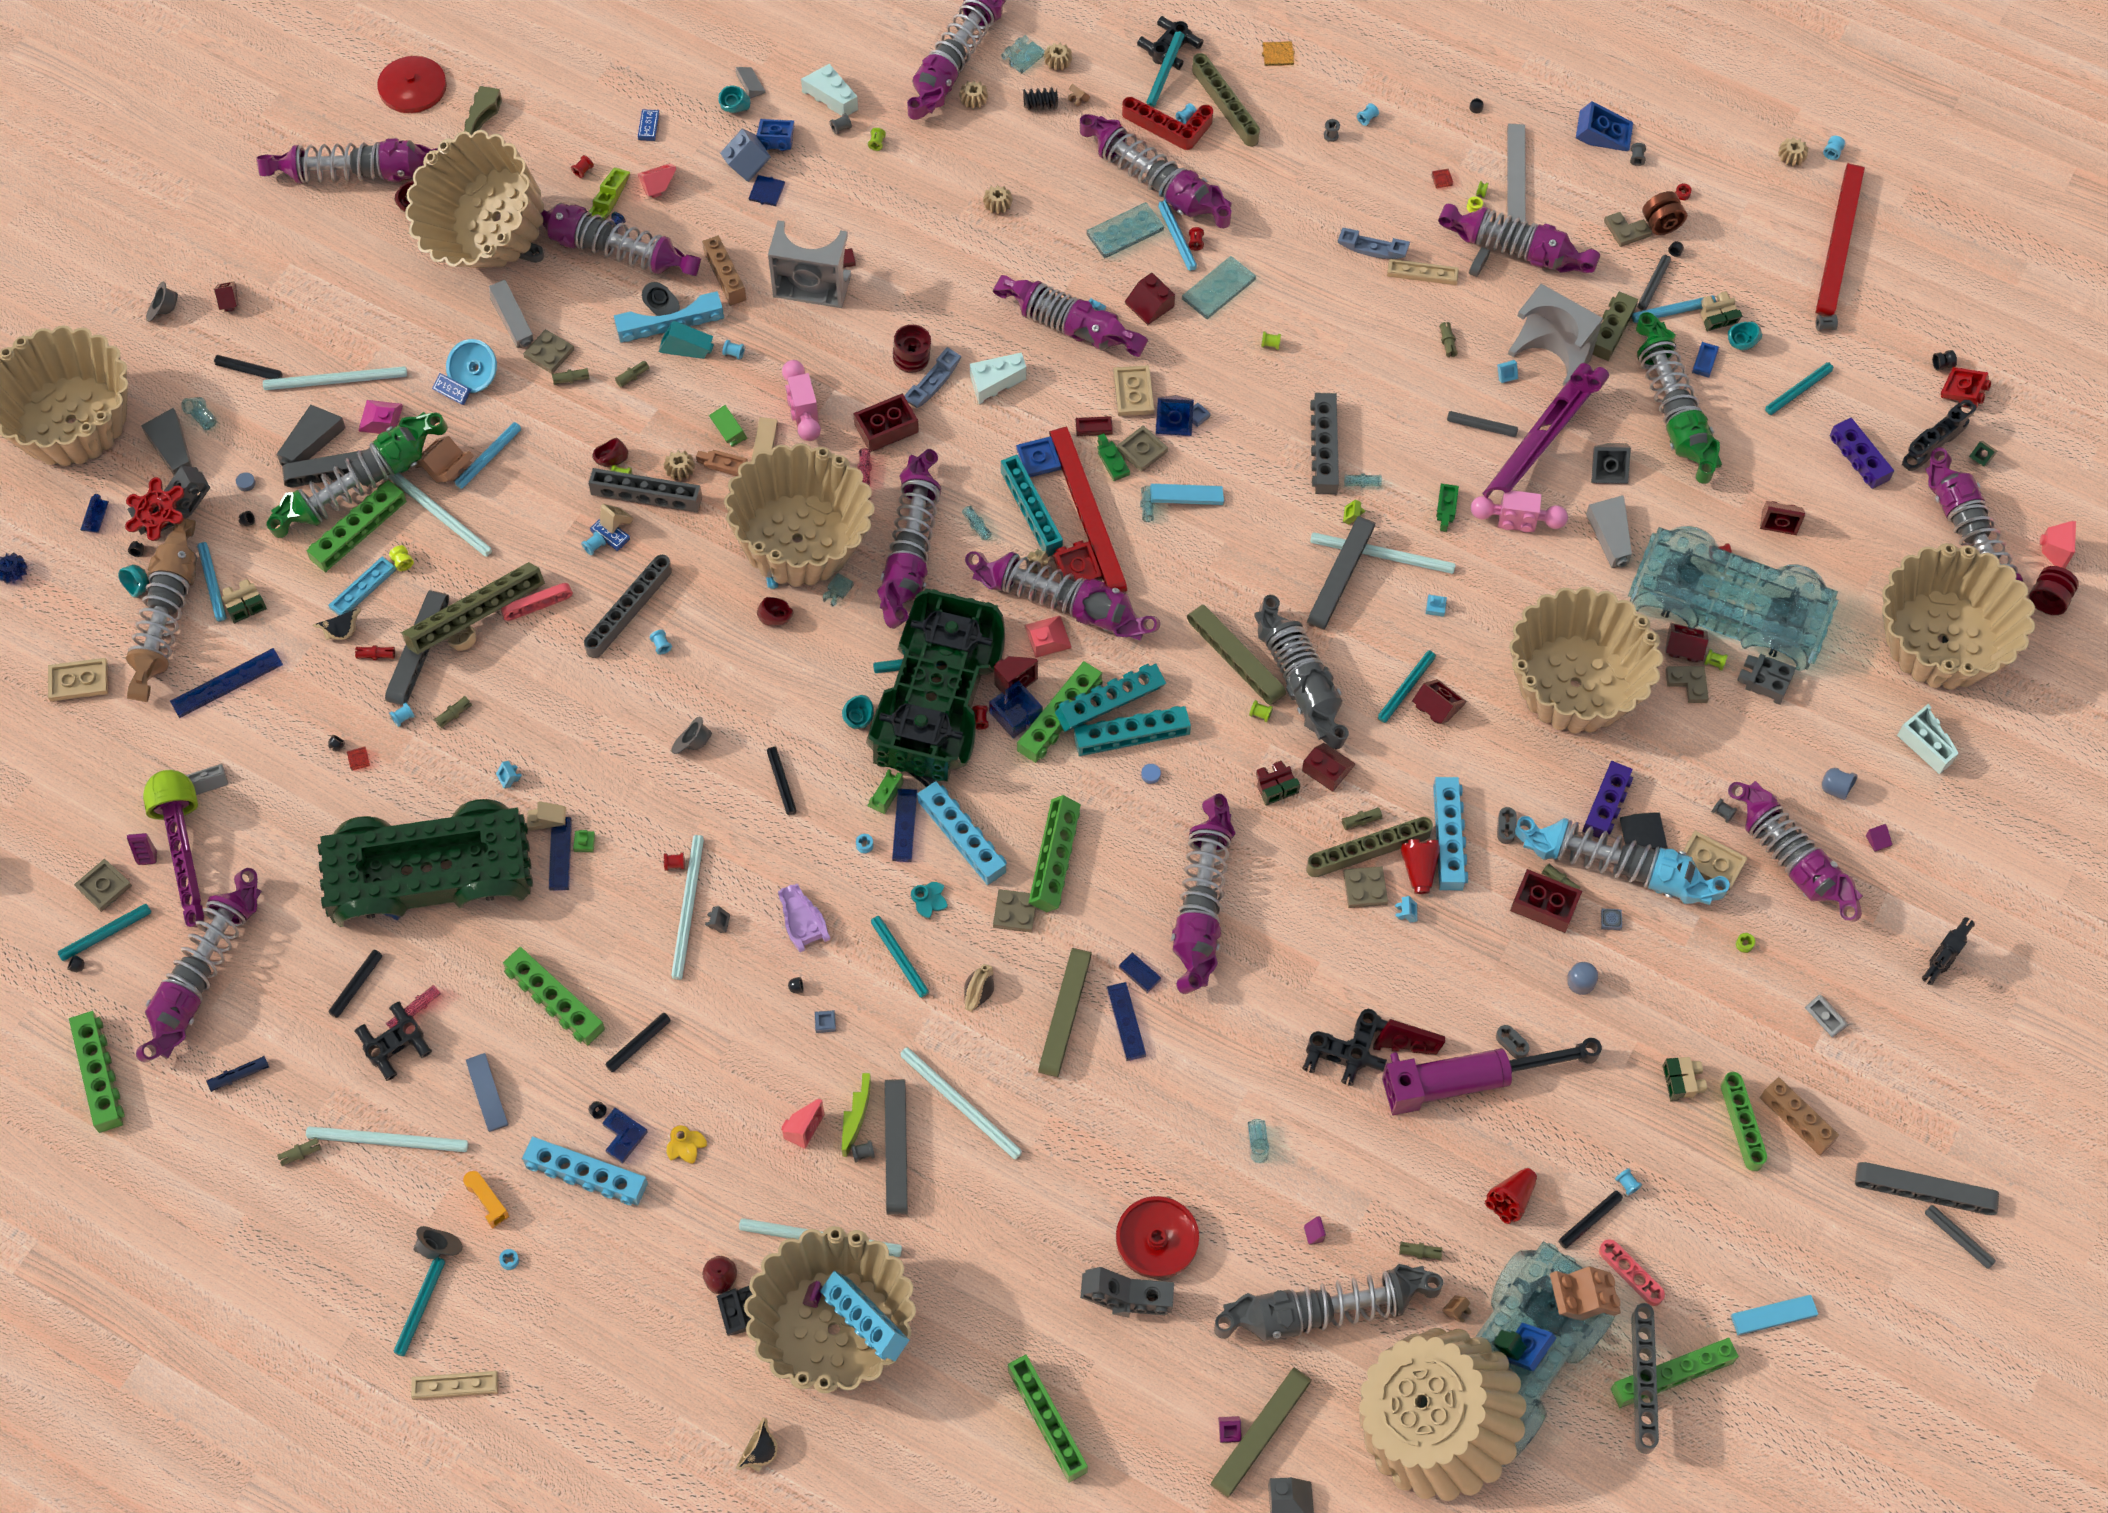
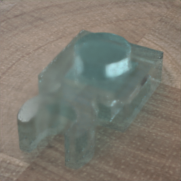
M837 573L827 586L829 591L823 594V601L825 602L828 598H832L831 606H835L838 596L843 599L854 586L853 581Z

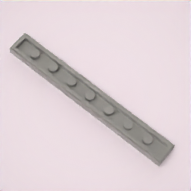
M1508 124L1507 217L1511 215L1513 222L1516 218H1519L1522 223L1525 221V125Z

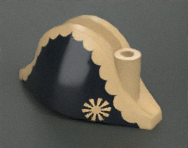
M359 607L335 618L313 624V626L323 630L326 640L331 638L346 640L355 632L356 619L361 612V608Z
M983 964L981 968L975 970L967 978L964 985L966 1010L972 1012L992 995L994 991L992 966Z
M763 1417L757 1426L736 1469L742 1470L745 1467H750L759 1472L762 1466L771 1463L776 1457L777 1442L769 1432L768 1420Z

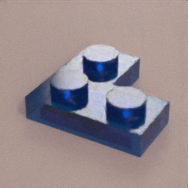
M614 1108L602 1123L605 1128L617 1135L607 1147L606 1153L622 1164L648 1133L646 1128L617 1108Z

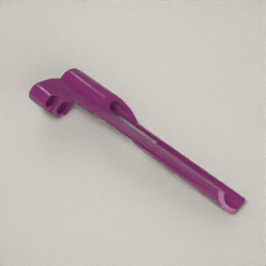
M1586 363L1579 364L1570 376V380L1557 394L1482 494L1486 499L1493 490H1502L1507 493L1514 488L1591 393L1597 392L1602 388L1609 378V372L1605 368L1597 367L1593 371L1590 365ZM1551 425L1548 430H1540L1543 426Z

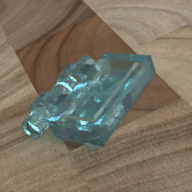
M1026 35L1015 40V43L1012 46H1008L1004 50L1005 52L1001 54L1004 60L1008 57L1011 58L1009 65L1021 74L1043 57L1045 52L1044 49L1033 41L1027 45L1026 42L1029 41V38ZM1021 49V51L1018 54L1015 52L1016 50Z

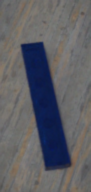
M274 648L170 700V703L178 717L181 718L282 666L283 663Z

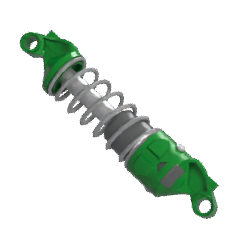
M1644 312L1639 317L1636 331L1648 338L1637 351V358L1642 368L1649 369L1645 377L1648 380H1653L1650 384V389L1658 391L1654 396V400L1662 402L1659 406V411L1665 415L1663 422L1666 424L1671 449L1675 450L1679 457L1688 458L1699 463L1696 480L1699 483L1707 484L1712 480L1715 468L1722 466L1719 458L1720 442L1713 437L1714 431L1708 425V418L1698 408L1699 400L1694 397V389L1689 385L1690 378L1685 374V367L1680 363L1681 356L1676 352V334L1667 329L1665 323L1660 322L1652 313ZM1675 354L1677 362L1669 361ZM1670 364H1676V366L1672 369ZM1678 366L1682 368V373L1674 371ZM1656 368L1659 377H1650L1649 373ZM1674 375H1681V376L1676 380V378H1675ZM1683 377L1686 379V384L1678 383ZM1658 380H1661L1663 388L1657 389L1653 385ZM1665 390L1666 396L1664 399H1658V395Z
M425 412L417 417L402 418L399 425L394 428L391 426L385 432L380 433L377 439L370 443V448L364 452L358 450V456L355 460L352 461L346 458L345 462L350 471L347 474L339 467L334 466L333 470L337 480L333 482L326 474H322L321 478L325 485V488L322 490L314 482L310 481L309 486L313 493L311 497L302 489L285 493L280 504L271 510L272 514L267 520V528L276 538H283L288 534L291 522L308 523L318 526L323 521L321 516L324 519H328L324 508L326 504L329 503L333 509L340 511L336 500L338 496L341 495L347 503L352 504V499L348 492L349 489L353 488L359 495L364 496L360 483L363 486L376 488V483L382 479L388 480V475L394 476L398 473L406 472L410 466L414 467L417 465V461L422 458L423 446L428 434L443 435L446 433L448 426L440 413L425 414Z

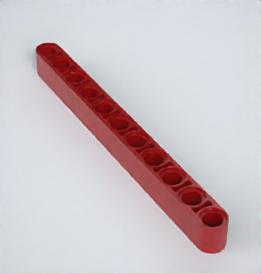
M1850 163L1846 165L1815 311L1817 314L1832 316L1836 311L1865 170L1863 166Z
M1065 426L1049 431L1061 464V469L1101 571L1105 586L1126 592L1128 590L1125 578L1068 427Z

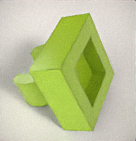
M1355 499L1345 506L1344 523L1349 525L1358 516L1365 513V510L1361 508L1360 501Z

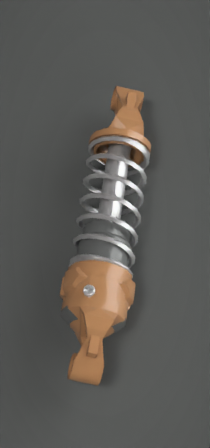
M184 518L181 524H174L173 531L167 536L165 543L157 547L155 555L150 559L148 566L150 584L146 585L148 595L142 599L149 608L139 610V614L145 620L138 621L135 624L138 630L143 633L132 635L134 642L139 645L130 647L126 656L127 663L136 671L128 686L127 699L148 702L151 686L147 684V681L168 669L170 662L168 658L172 654L170 646L175 643L174 633L179 628L177 621L181 619V608L186 603L184 596L188 594L189 588L193 585L196 576L197 556L187 546V539L194 535L195 520ZM178 610V617L174 619L171 615ZM143 611H153L152 617L149 618L143 615ZM174 623L175 628L173 631H170L165 625ZM139 624H149L148 631L139 627ZM171 635V642L167 644L162 640V636ZM136 636H145V642L138 641ZM167 648L168 654L165 655L164 653L158 650Z

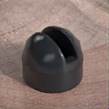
M1474 98L1470 102V111L1473 113L1482 112L1483 101L1479 98Z
M1675 241L1669 246L1668 252L1674 257H1679L1683 252L1684 246L1681 242Z
M245 511L239 515L238 521L242 526H251L255 523V517L251 511Z
M133 541L129 545L128 553L134 557H141L143 555V543Z
M332 735L328 741V747L330 749L333 748V751H339L345 745V741L336 735Z
M73 955L67 970L76 973L81 972L84 969V960Z
M796 977L789 981L788 988L792 993H803L804 988L801 977Z
M594 1101L589 1105L588 1110L591 1116L595 1119H600L606 1114L607 1108L602 1102Z

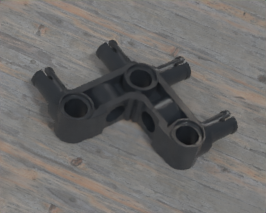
M1364 1009L1357 1019L1354 1029L1355 1034L1351 1040L1344 1041L1328 1033L1313 1032L1306 1048L1307 1057L1302 1069L1307 1072L1309 1065H1311L1309 1073H1314L1319 1058L1344 1065L1346 1069L1341 1082L1346 1085L1349 1077L1348 1086L1354 1085L1357 1071L1363 1067L1368 1066L1383 1072L1387 1059L1370 1055L1368 1051L1374 1033L1377 1030L1382 1032L1388 1021L1381 1019L1382 1017L1377 1015L1374 1010ZM1363 1019H1370L1372 1023H1366ZM1319 1041L1322 1043V1045L1316 1046L1313 1044V1042ZM1358 1054L1361 1058L1355 1059L1351 1055Z

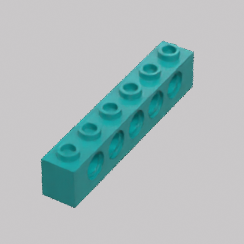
M1014 455L1001 460V474L1042 551L1046 552L1048 557L1054 555L1056 549L1063 547V539L1018 455Z
M1145 664L1136 673L1130 671L1124 674L1120 680L1117 678L1107 682V686L1103 688L1099 685L1091 689L1092 693L1086 695L1084 692L1075 697L1076 700L1072 702L1066 700L1060 703L1055 714L1064 732L1150 694L1162 688L1166 682L1157 664L1151 666ZM1139 678L1144 681L1145 685L1139 682ZM1123 685L1129 689V692L1123 689ZM1107 693H1110L1113 699L1108 698ZM1091 700L1097 703V707L1091 704ZM1075 707L1080 709L1081 714L1075 711Z
M1174 706L1167 710H1154L1147 714L1138 713L1131 717H1118L1111 721L1079 725L1074 728V740L1078 755L1084 756L1190 735L1191 724L1186 706ZM1129 728H1134L1135 731H1130V730H1128V729H1129Z

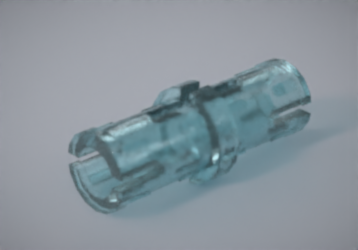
M1361 473V475H1344V486H1361V488H1365V486L1382 485V475H1365V473Z
M1145 486V491L1144 487L1141 488L1142 500L1140 501V507H1142V520L1150 522V518L1151 521L1154 520L1153 507L1155 503H1151L1150 486Z
M971 505L965 507L962 510V514L969 521L970 527L975 529L983 541L990 538L992 533L984 524L983 518L977 515Z

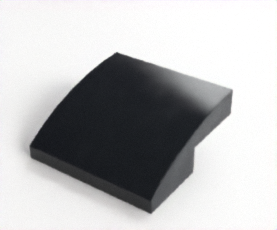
M1660 812L1620 817L1625 845L1631 844L1632 841L1636 840L1637 845L1647 847L1650 844L1652 849L1657 847L1659 849L1660 847L1668 849Z
M749 1286L739 1290L735 1288L716 1296L728 1336L746 1332L747 1323L751 1318L746 1315L744 1304L748 1297L753 1295Z

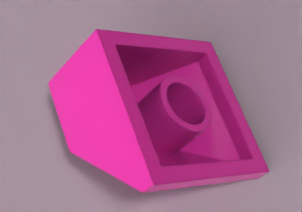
M367 400L359 432L380 434L391 426L393 428L396 427L403 405L401 403Z

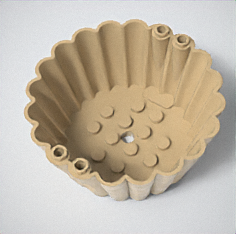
M477 130L472 135L469 132L462 131L455 136L454 140L450 138L444 139L440 142L438 150H433L426 154L423 161L424 166L418 167L413 174L415 184L411 185L407 191V199L410 204L405 211L406 218L411 222L409 233L411 237L418 239L417 244L421 252L430 253V257L434 262L447 263L452 267L491 268L503 267L507 262H514L518 260L520 253H526L530 249L531 242L536 240L539 235L538 228L543 224L541 213L544 210V203L541 199V190L515 145L506 143L500 134L489 136L485 130ZM496 214H501V218L496 221Z
M62 325L56 327L53 331L41 328L36 330L31 337H18L13 342L12 347L3 348L0 351V435L34 459L42 460L48 465L58 463L66 467L73 462L75 464H84L89 458H98L103 453V450L110 449L114 445V439L121 436L122 427L127 417V365L124 361L120 360V350L115 346H109L108 339L105 336H92L91 331L87 328H77L73 331L70 327ZM68 418L76 419L73 423H67L69 421Z
M798 443L793 445L792 448L786 445H777L772 448L771 452H757L753 456L752 462H745L739 466V476L731 478L728 482L730 493L724 499V504L728 510L726 520L750 564L758 568L762 576L767 578L773 577V580L778 584L788 582L795 587L801 586L803 583L815 585L819 579L828 580L834 572L842 570L860 545L861 540L871 528L869 519L875 509L874 504L869 500L872 489L868 484L862 482L863 474L859 469L849 467L850 463L846 457L842 455L832 456L831 451L825 447L812 449L807 444ZM801 537L802 541L797 543L792 538Z
M1945 543L1940 545L1938 549L1929 546L1923 547L1918 551L1917 556H1905L1901 561V568H1894L1890 571L1889 584L1882 590L1886 643L1890 647L1891 657L1899 662L1900 669L1903 672L1911 673L1913 679L1917 682L1926 681L1932 688L1943 686L1946 689L1953 690L1958 686H1971L2013 663L2016 660L2017 654L2028 647L2029 640L2027 636L2035 629V623L2030 618L2035 611V606L2030 599L2026 598L2029 591L2028 587L2022 581L2016 580V572L2012 567L2000 565L1998 558L1994 554H1980L1972 546L1965 545L1958 549L1953 544ZM1946 636L1948 642L1941 643L1938 637Z
M1585 586L1578 588L1576 592L1570 588H1561L1556 592L1555 596L1551 594L1541 595L1537 600V606L1530 605L1524 608L1522 612L1523 620L1516 622L1513 626L1514 639L1510 642L1509 648L1513 659L1512 667L1518 680L1521 695L1526 700L1531 712L1538 713V717L1542 722L1552 723V726L1557 730L1568 729L1571 733L1578 734L1583 730L1593 733L1601 727L1607 728L1647 699L1651 694V687L1660 679V673L1657 668L1663 662V655L1656 649L1660 643L1659 636L1654 631L1649 630V619L1643 614L1636 613V608L1631 602L1627 600L1618 601L1616 595L1610 591L1597 593L1593 588ZM1571 681H1577L1581 684L1579 687H1574L1571 685Z
M838 1226L829 1227L823 1233L816 1229H808L800 1235L799 1240L788 1238L779 1245L778 1253H771L764 1257L761 1262L762 1272L757 1273L750 1280L749 1288L753 1295L745 1301L744 1311L751 1318L747 1323L746 1333L751 1340L757 1342L755 1346L756 1356L760 1360L770 1363V1369L774 1376L789 1379L793 1386L798 1389H816L820 1393H831L839 1387L843 1390H853L860 1383L877 1379L881 1375L883 1368L895 1362L888 1358L883 1360L875 1354L876 1349H872L865 1344L866 1339L857 1335L854 1332L855 1328L845 1323L844 1320L846 1318L837 1314L834 1311L835 1307L825 1302L826 1297L823 1294L817 1308L803 1304L808 1286L815 1281H820L823 1287L834 1270L849 1277L908 1339L911 1337V1328L908 1323L914 1318L916 1313L915 1305L909 1299L913 1293V1284L907 1277L902 1276L904 1265L899 1258L889 1256L886 1244L877 1240L869 1242L868 1236L863 1231L853 1230L846 1234L844 1229ZM837 1324L840 1327V1331L835 1335L828 1332L829 1327Z
M1436 1327L1421 1334H1410L1395 1343L1394 1346L1381 1352L1378 1357V1363L1368 1368L1367 1377L1369 1380L1365 1381L1361 1386L1362 1401L1359 1405V1420L1364 1432L1365 1448L1370 1454L1375 1456L1378 1470L1384 1475H1391L1395 1486L1401 1490L1413 1488L1415 1494L1422 1499H1430L1437 1494L1444 1501L1454 1500L1459 1496L1460 1492L1465 1495H1475L1482 1488L1483 1482L1492 1483L1498 1480L1502 1473V1465L1511 1463L1516 1457L1517 1451L1514 1443L1520 1441L1525 1433V1426L1520 1418L1526 1411V1401L1518 1394L1521 1381L1516 1373L1508 1371L1509 1361L1506 1355L1498 1351L1492 1352L1491 1344L1486 1338H1470V1335L1463 1329H1454L1446 1332ZM1421 1396H1426L1428 1400L1427 1406L1419 1408L1417 1404L1418 1399Z

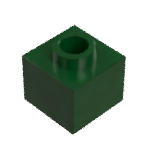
M1980 441L1969 457L1985 467L1995 456L1997 450L1984 441ZM1983 450L1988 452L1986 457L1982 455Z
M1501 1330L1493 1342L1499 1352L1517 1361L1527 1348L1521 1340L1522 1337L1514 1331Z

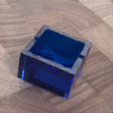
M1020 681L1006 689L1005 694L1002 692L989 701V713L1012 738L1025 731L1026 725L1030 727L1043 711V706Z

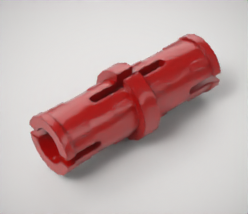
M373 645L372 647L356 646L355 648L357 650L355 651L356 659H395V655H393L395 654V647H378Z

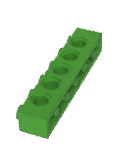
M389 480L379 485L377 490L367 496L357 507H354L347 516L340 519L332 529L326 531L318 541L309 546L306 550L309 559L321 570L327 572L407 502L404 492Z
M1083 661L1017 742V752L1035 763L1040 758H1044L1048 747L1051 744L1054 745L1061 731H1064L1055 714L1059 704L1069 700V698H1075L1081 693L1085 692L1086 695L1092 693L1091 689L1099 685L1102 686V672ZM1075 707V711L1079 714L1080 709ZM1047 725H1053L1054 727L1048 728V727H1046V726H1047Z
M1065 795L1051 799L1028 902L1046 913L1058 909L1061 903V894L1065 885L1064 880L1069 867V857L1072 852L1076 825L1080 816L1081 804Z
M521 946L503 962L505 967L504 973L511 980L515 978L519 982L517 983L524 992L529 991L532 994L531 998L538 1005L542 1003L546 1007L545 1011L552 1018L556 1016L559 1019V1024L565 1030L570 1029L573 1032V1037L579 1043L583 1041L588 1046L605 1030L603 1022ZM524 970H530L527 974H521ZM539 982L543 983L540 987H534ZM551 995H557L553 1000L548 999ZM564 1008H571L568 1012H561ZM584 1020L583 1024L575 1025L577 1021Z
M93 1011L69 1018V1023L93 1126L99 1133L122 1126V1118L125 1115L122 1106L118 1104L120 1094L113 1083L116 1081L114 1071L110 1070L109 1066L112 1060L109 1052H106L105 1049L108 1043L105 1035L101 1032V1028H103L102 1019L100 1016L97 1017ZM89 1033H93L91 1037L86 1038ZM97 1050L96 1054L90 1056L93 1051ZM102 1068L100 1072L94 1074L97 1069ZM106 1086L103 1091L98 1092L101 1087ZM110 1104L107 1109L102 1110L105 1105Z
M1730 1338L1657 1365V1394L1734 1364L1739 1356ZM1640 1374L1643 1381H1650L1647 1375ZM1633 1375L1614 1382L1611 1387V1392L1619 1408L1634 1403ZM1641 1395V1399L1648 1398L1646 1395Z
M1027 1354L1008 1364V1373L1068 1483L1088 1473V1466Z

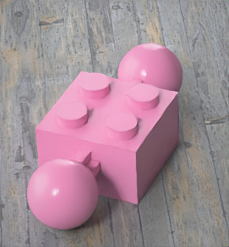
M797 360L787 361L782 368V375L788 381V385H785L788 406L791 408L792 421L796 420L798 434L801 439L814 441L819 437L821 427L818 421L817 402L809 373L805 374V368L801 362Z
M1511 490L1510 492L1503 493L1501 505L1494 504L1490 498L1486 499L1485 496L1475 498L1471 504V512L1474 517L1484 520L1492 514L1499 515L1498 528L1505 530L1534 532L1538 520L1545 521L1547 526L1552 529H1560L1568 521L1567 511L1561 506L1555 505L1547 510H1540L1541 494Z

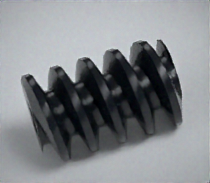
M1050 87L1049 92H1047L1046 88H1043L1042 93L1039 88L1036 89L1035 93L1030 89L1028 94L1023 89L1024 107L1026 106L1028 111H1030L1031 106L1037 110L1038 105H1040L1041 109L1044 110L1045 105H1047L1048 109H1051L1053 104L1055 109H1057V88L1056 92H1054L1053 87Z

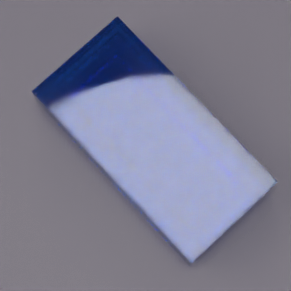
M1133 952L1119 964V969L1146 993L1161 981V977Z

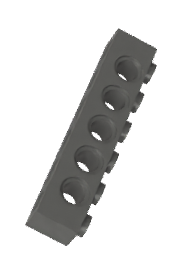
M1315 393L1314 400L1310 402V411H1314V415H1311V426H1314V430H1311V441H1314V445L1311 447V456H1315L1311 467L1312 471H1315V476H1312V487H1315V494L1337 495L1339 487L1337 393Z
M597 468L592 469L588 483L591 495L697 513L702 501L700 485Z

